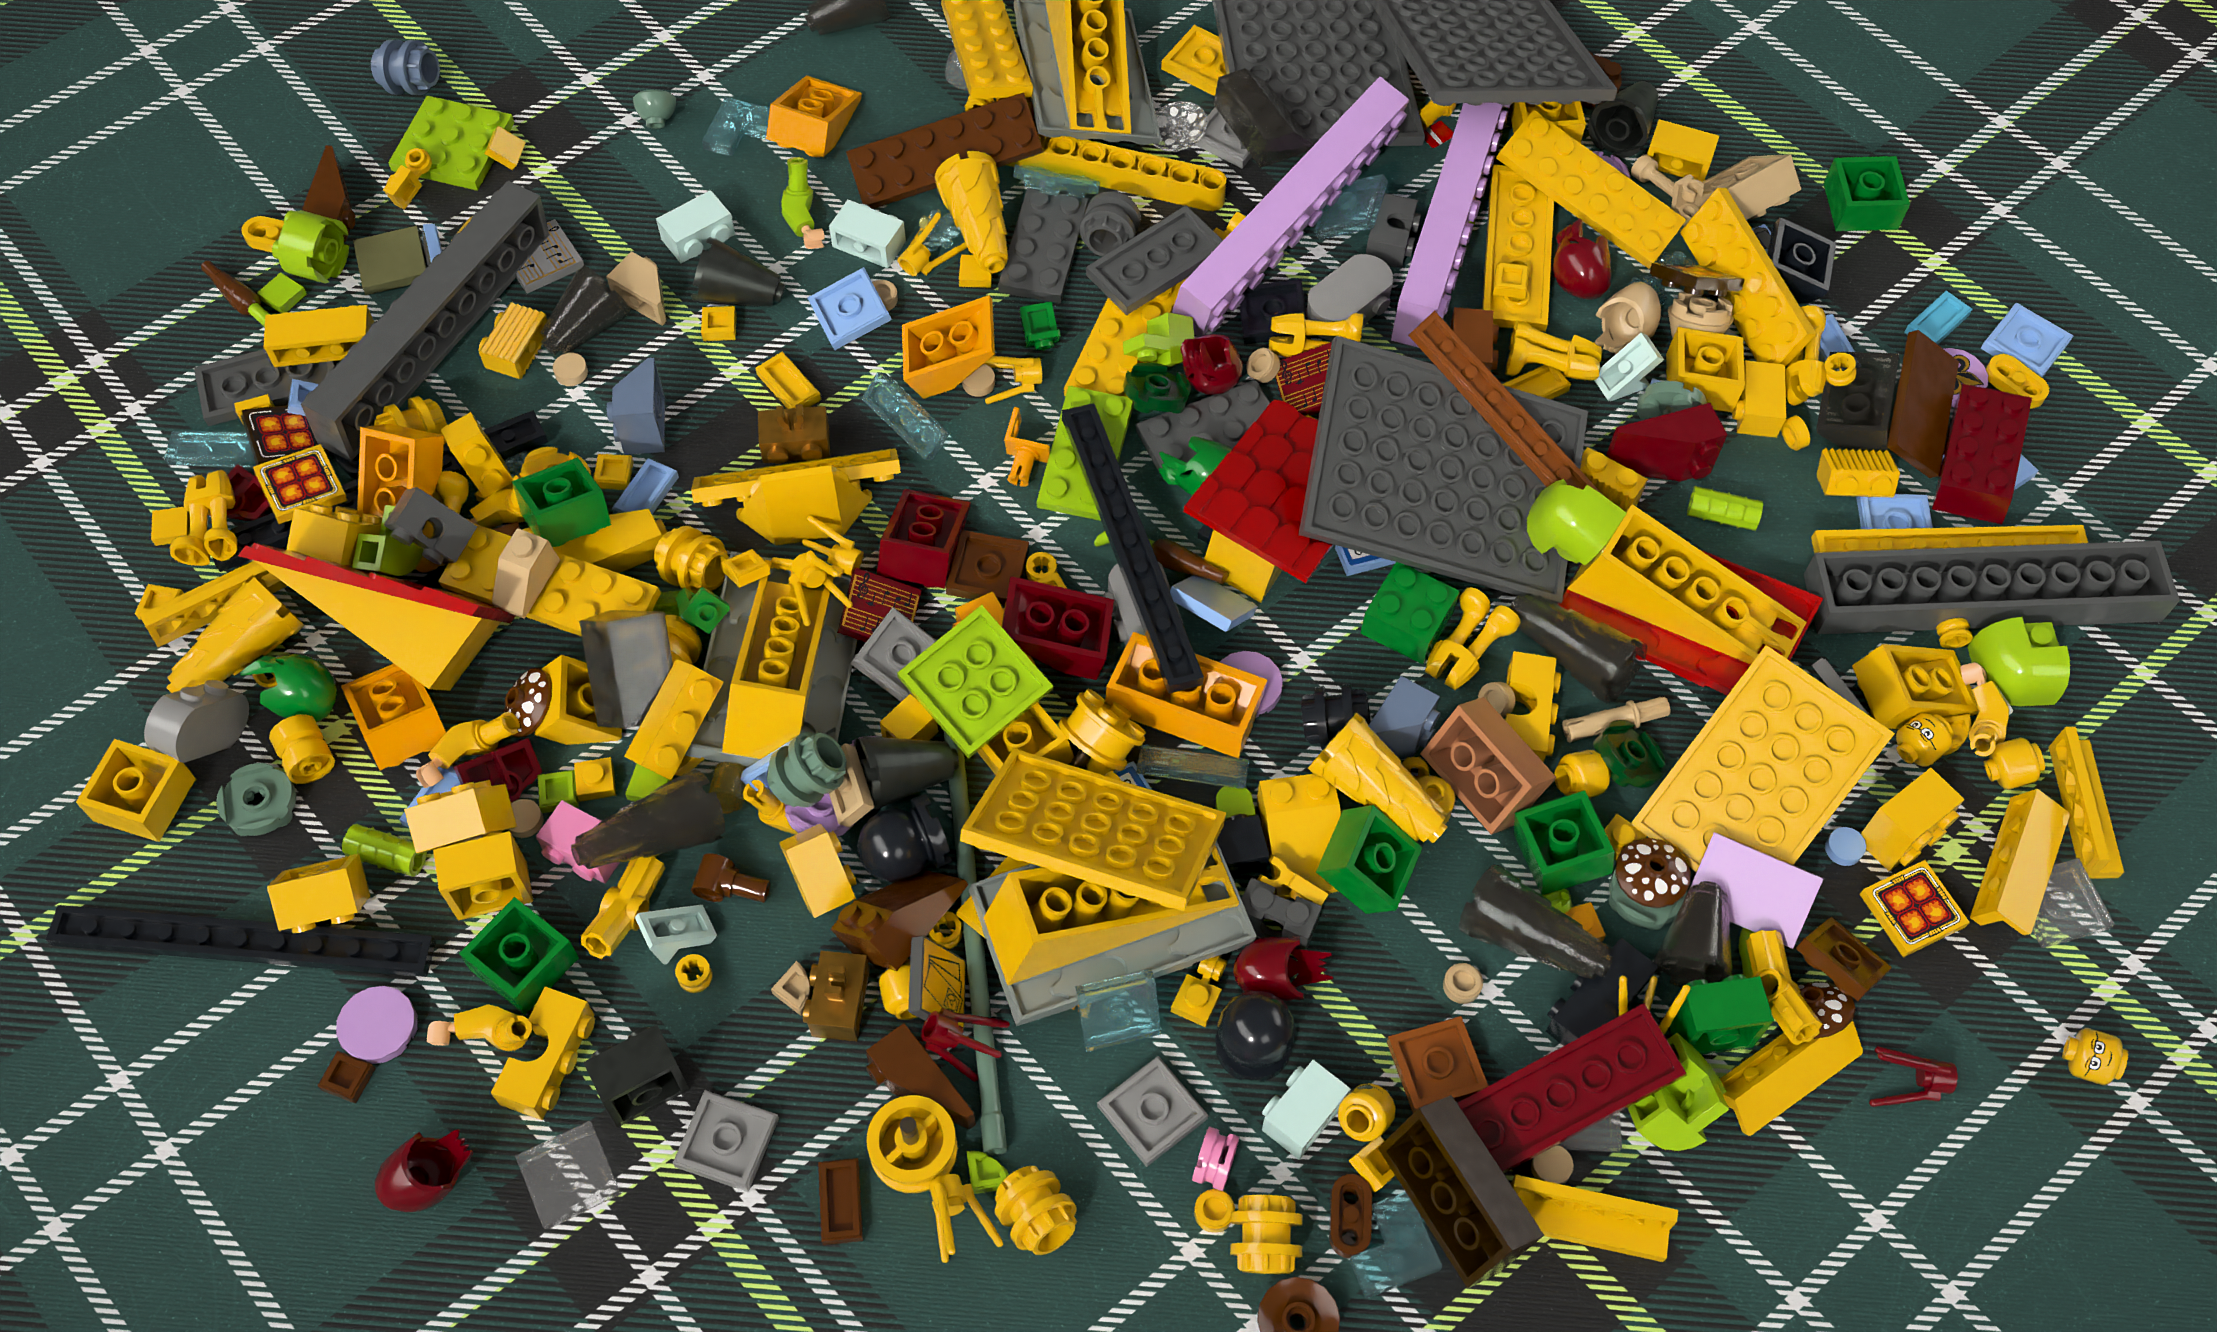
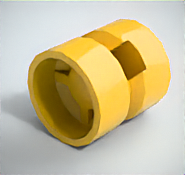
M301 714L291 716L280 721L270 731L269 739L276 754L282 759V766L291 782L296 784L314 782L324 777L334 767L335 759L326 741L323 740V735L314 717Z

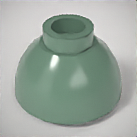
M644 90L638 92L633 97V105L638 115L646 121L648 128L661 129L665 127V121L672 116L675 110L676 97L670 92L663 90Z

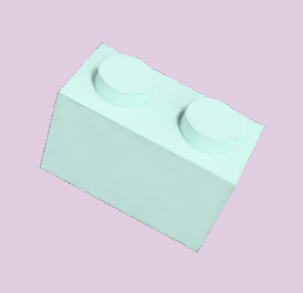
M711 190L656 218L661 240L680 263L697 257L702 253V250L711 248L712 244L706 243L709 237L725 242L728 238L735 235L731 213Z
M850 200L846 201L829 225L832 247L885 268H889L906 243L904 221L893 215H887L871 209L865 204H858Z
M1312 1060L1306 1069L1299 1066L1288 1079L1286 1085L1289 1089L1282 1098L1275 1095L1262 1111V1115L1265 1116L1262 1131L1298 1160H1300L1335 1117L1340 1103L1351 1090V1088L1315 1060Z

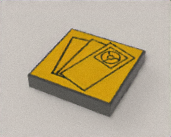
M925 936L912 938L908 1011L925 1021L933 1011L940 1012L941 1008L965 1014L966 960ZM958 1022V1024L963 1027L964 1033V1023Z

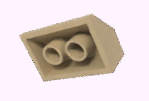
M1791 154L1750 156L1703 181V197L1696 193L1695 202H1690V204H1694L1700 209L1717 188H1727L1746 220L1761 217L1767 213V208L1788 202L1790 200L1789 196L1801 190Z

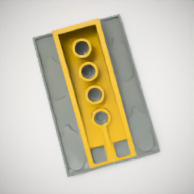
M1014 0L1013 4L1022 56L1033 85L1030 102H1032L1038 134L1052 138L1067 136L1080 140L1103 139L1108 142L1129 141L1141 145L1159 144L1161 135L1131 9L1124 8V0Z
M731 551L730 558L741 553ZM761 557L769 564L771 574L740 588L725 575L720 598L729 604L730 610L712 630L703 671L723 681V684L685 756L703 757L706 760L735 765L741 764V766L749 767L802 732H812L815 734L821 732L832 737L838 743L853 666L850 663L854 659L858 639L837 633L844 604L823 584L817 588L802 586L811 621L809 626H805L794 587L789 582V577L793 575L791 567L773 564L771 558ZM825 573L847 596L851 576L843 573L841 578Z
M1217 841L1184 911L1164 907L1159 903L1137 896H1129L1121 891L1098 884H1091L1085 880L1063 873L1052 872L1047 868L1034 864H1028L973 883L968 890L970 896H972L984 937L987 940L991 957L999 974L998 977L1008 1005L1011 1008V1014L1016 1026L1072 1009L1078 1004L1122 991L1128 986L1237 950L1244 945L1252 943L1257 937Z

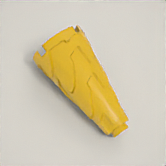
M967 151L969 158L962 160L958 153L945 160L938 167L934 176L938 192L945 207L949 210L955 226L960 228L966 246L973 254L979 267L989 273L1000 272L1008 261V252L1005 237L1007 231L1002 215L1004 208L998 185L1000 179L996 163L990 155L983 152Z
M251 575L243 581L242 586L217 611L220 614L196 638L197 642L175 664L172 668V673L167 677L171 683L166 688L173 693L180 691L184 687L205 684L208 680L223 682L232 674L234 676L237 675L262 654L266 656L291 635L297 634L305 625L275 595L267 590L255 576Z
M1356 713L1321 751L1308 769L1315 776H1321L1357 803L1364 806L1374 805L1415 841L1420 839L1424 843L1428 839L1434 843L1448 827L1443 823L1445 820V816L1442 814L1444 810L1422 789L1413 775L1401 764V760L1368 726L1365 721L1366 719L1359 713Z

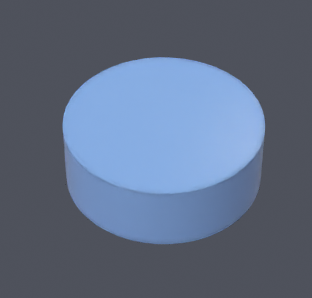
M1840 827L1835 829L1826 840L1825 850L1833 862L1842 866H1851L1856 864L1864 855L1866 842L1863 836L1855 829Z

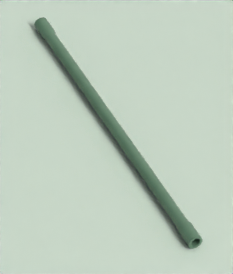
M944 731V741L949 744L950 748L956 749L959 759V768L954 770L953 778L948 779L958 878L965 879L969 884L960 895L962 906L970 897L968 890L971 884L977 882L974 846L960 841L961 829L970 816L964 753ZM963 921L972 1015L992 1018L983 936ZM973 1024L974 1040L995 1049L993 1027ZM975 1050L982 1112L980 1122L983 1152L990 1156L1000 1155L1007 1152L1004 1116L1001 1112L996 1058Z

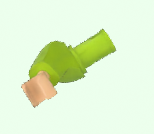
M800 157L790 158L787 160L789 186L784 189L781 201L782 215L794 233L799 237H803L804 245L807 249L824 248L822 240L825 239L824 231L822 228L814 229L815 223L809 213L813 200V190L808 185V160Z

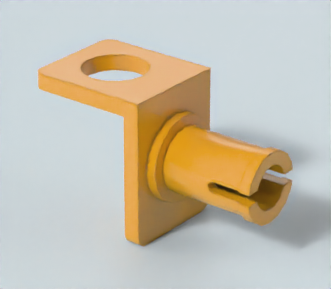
M1014 407L1004 439L1006 453L1015 456L1007 480L1016 486L1018 480H1021L1020 486L1026 487L1029 484L1034 461L1048 462L1050 446L1017 438L1021 425L1020 408Z

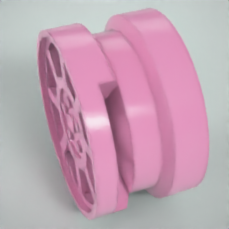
M1208 1127L1192 1181L1203 1184L1206 1181L1212 1183L1214 1189L1223 1191L1240 1137L1229 1134L1226 1137L1220 1135L1218 1129Z

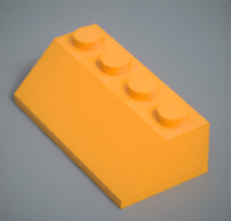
M1133 632L1106 686L1105 702L1111 706L1114 702L1122 705L1131 713L1129 718L1131 720L1239 759L1252 730L1268 679L1195 654L1204 676L1203 685L1168 694L1147 637Z

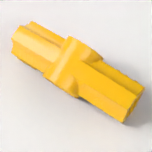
M645 852L634 853L617 886H612L607 890L601 901L598 915L581 935V945L589 951L590 955L600 959L604 956H611L630 929L637 931L640 928L635 916L638 913L649 911V898L665 870L663 862Z
M1760 930L1750 934V937L1746 940V945L1753 972L1752 977H1761L1773 1018L1793 1044L1799 1045L1803 1042H1810L1820 1033L1819 1029L1822 1026V1022L1801 996L1798 984L1791 979L1781 933L1776 930ZM1778 985L1777 991L1772 994L1773 989Z

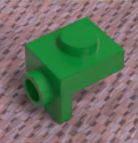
M1052 301L1019 308L1026 348L1035 346L1036 351L1053 348L1054 343L1059 341L1061 335L1060 330H1057Z
M684 587L675 597L679 608V616L689 625L697 626L708 634L711 633L730 610V606L726 601L705 587H701L696 594Z

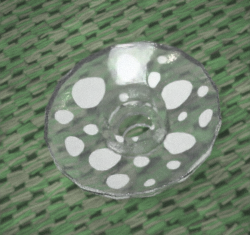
M1177 101L1156 111V118L1161 140L1159 144L1153 143V145L1163 151L1177 152L1188 149L1198 143L1204 136L1208 126L1206 113L1199 105L1187 101Z

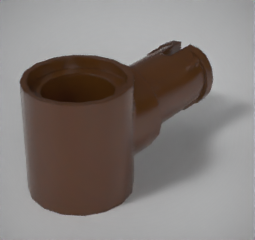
M706 853L702 857L691 892L697 897L711 902H721L724 896L731 898L733 895L765 903L771 883L770 880L739 873V869L734 868V862L724 856Z

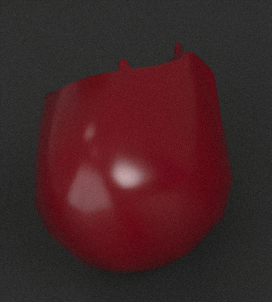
M1578 219L1561 230L1556 236L1558 247L1554 258L1553 272L1557 283L1568 294L1580 299H1597L1607 292L1611 286V258L1608 240L1603 235L1597 237L1596 243L1583 238L1582 220Z
M1211 334L1194 339H1185L1182 342L1180 350L1185 376L1194 389L1209 395L1228 392L1239 382L1243 362L1235 345L1228 337Z
M1300 936L1261 937L1243 948L1235 960L1233 973L1238 986L1244 992L1249 990L1267 991L1283 1001L1304 1000V994L1296 990L1298 986L1334 979L1333 976L1321 974L1327 971V968L1320 967L1327 963L1320 959L1332 956V953L1295 948L1300 944ZM1292 954L1297 960L1291 958L1289 955ZM1296 974H1298L1295 980L1292 983H1290V979Z
M460 1129L452 1131L441 1139L423 1138L422 1134L418 1132L391 1153L381 1164L375 1179V1192L383 1206L400 1212H417L431 1208L441 1202L453 1189L461 1169L473 1155L472 1150H467L469 1144L463 1145L465 1138L459 1139Z

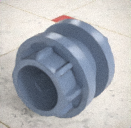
M395 39L386 40L380 48L375 49L371 59V71L375 81L382 85L390 94L402 95L406 91L410 95H424L429 91L430 87L436 85L439 79L440 65L438 58L420 40H407L405 42Z

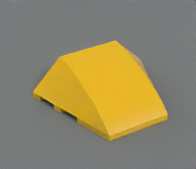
M828 465L760 475L751 489V497L743 500L744 508H738L736 516L737 519L774 545L802 542L803 539L817 540L830 538L807 520L809 515L823 522L841 536L845 535L873 497L870 490L861 491L858 482L849 483L846 474L834 466Z

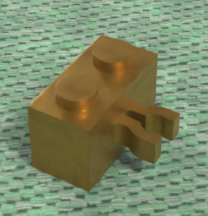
M799 404L796 405V408L784 409L783 406H776V410L758 411L759 447L763 463L781 464L787 461H811L830 458L829 423L826 406L803 408V405Z
M821 950L819 963H813L810 971V986L814 987L812 1000L806 999L803 1009V1022L808 1024L812 1037L858 1041L870 971L867 955Z

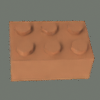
M1484 697L1458 705L1420 753L1436 773L1451 785L1454 793L1491 835L1514 826L1515 813L1531 808L1556 778Z

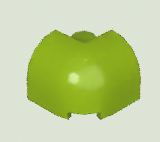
M1561 479L1542 490L1531 506L1527 517V533L1532 544L1541 554L1554 547L1562 558L1573 561L1576 564L1580 562L1585 566L1607 544L1627 512L1592 487L1586 485L1584 490L1567 485L1565 480Z
M2022 617L2005 619L1982 629L1967 646L1971 662L1978 663L1985 669L1987 675L1986 682L1994 681L2012 706L2055 705L2068 686L2070 676L2067 646H2059L2052 622L2024 623Z
M1676 1033L1667 1041L1687 1076L1629 1106L1628 1110L1637 1132L1649 1142L1665 1150L1681 1151L1694 1148L1706 1142L1707 1139L1702 1129L1726 1113L1729 1107L1723 1096L1727 1090L1713 1068L1691 1044Z

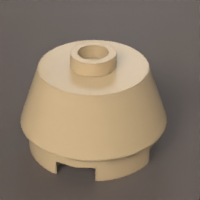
M1680 292L1678 299L1674 298L1673 304L1668 307L1672 338L1678 327L1725 334L1734 321L1731 315L1733 304L1720 296L1718 302H1715L1708 298H1702L1699 295Z

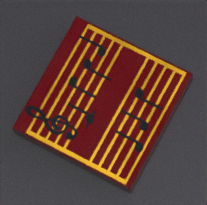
M1332 342L1280 360V369L1275 378L1282 401L1295 407L1304 416H1311L1320 412Z
M855 568L846 596L853 603V606L848 608L844 605L837 633L867 642L892 607L914 623L922 590Z

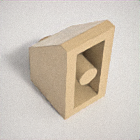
M631 251L606 276L612 297L663 326L666 322L662 284L658 273L659 269L651 259L647 257L642 258Z
M519 528L516 529L498 560L492 598L494 607L525 619L560 561L548 540Z

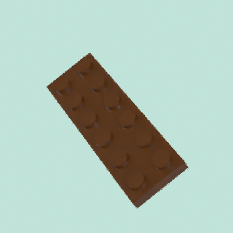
M1024 93L846 151L862 204L869 206L871 209L937 188L934 176L938 167L945 160L958 153L961 160L969 158L967 151L986 153L994 159L997 168L1044 152Z

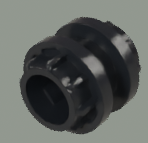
M1351 683L1342 684V694L1326 696L1325 687L1319 686L1314 688V694L1304 695L1301 699L1305 739L1310 744L1320 743L1322 750L1356 713H1359L1366 719L1365 721L1368 725L1371 722L1367 692L1364 689H1352Z

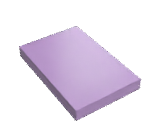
M1714 832L1688 891L1686 902L1753 932L1776 930L1781 933L1783 944L1793 949L1824 878Z

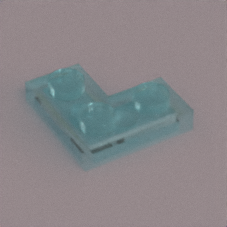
M725 97L702 139L703 149L733 156L744 134L768 140L766 136L770 108Z
M1015 164L1013 177L1025 181V187L1040 189V192L1044 194L1059 195V190L1067 191L1066 195L1077 198H1085V193L1098 194L1100 182L1085 176L1056 173L1035 166Z
M1406 1192L1372 1204V1215L1385 1244L1351 1256L1349 1260L1365 1299L1441 1270L1443 1266L1419 1212Z

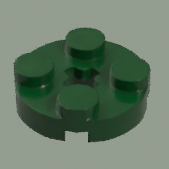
M1149 362L1138 363L1133 366L1131 372L1127 371L1123 389L1125 394L1134 401V408L1140 412L1151 413L1155 410L1178 414L1184 411L1190 395L1191 384L1189 380L1178 371L1176 376L1168 373V366Z
M1626 720L1611 722L1594 740L1593 746L1601 754L1604 762L1611 770L1612 779L1622 787H1627L1629 784L1638 788L1652 786L1664 774V772L1661 773V768L1665 766V758L1660 747L1645 731L1639 735L1636 731L1632 730L1631 728L1635 724Z

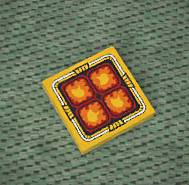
M321 444L253 466L255 475L278 524L292 520L294 508L310 510L311 504L331 507L347 501L346 494Z
M1926 860L1863 889L1860 893V896L1903 958L1965 928L1970 923Z

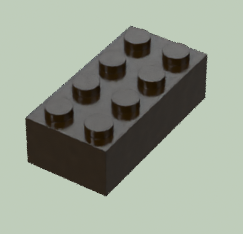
M1452 1095L1420 1107L1378 1147L1467 1289L1499 1274L1544 1236Z

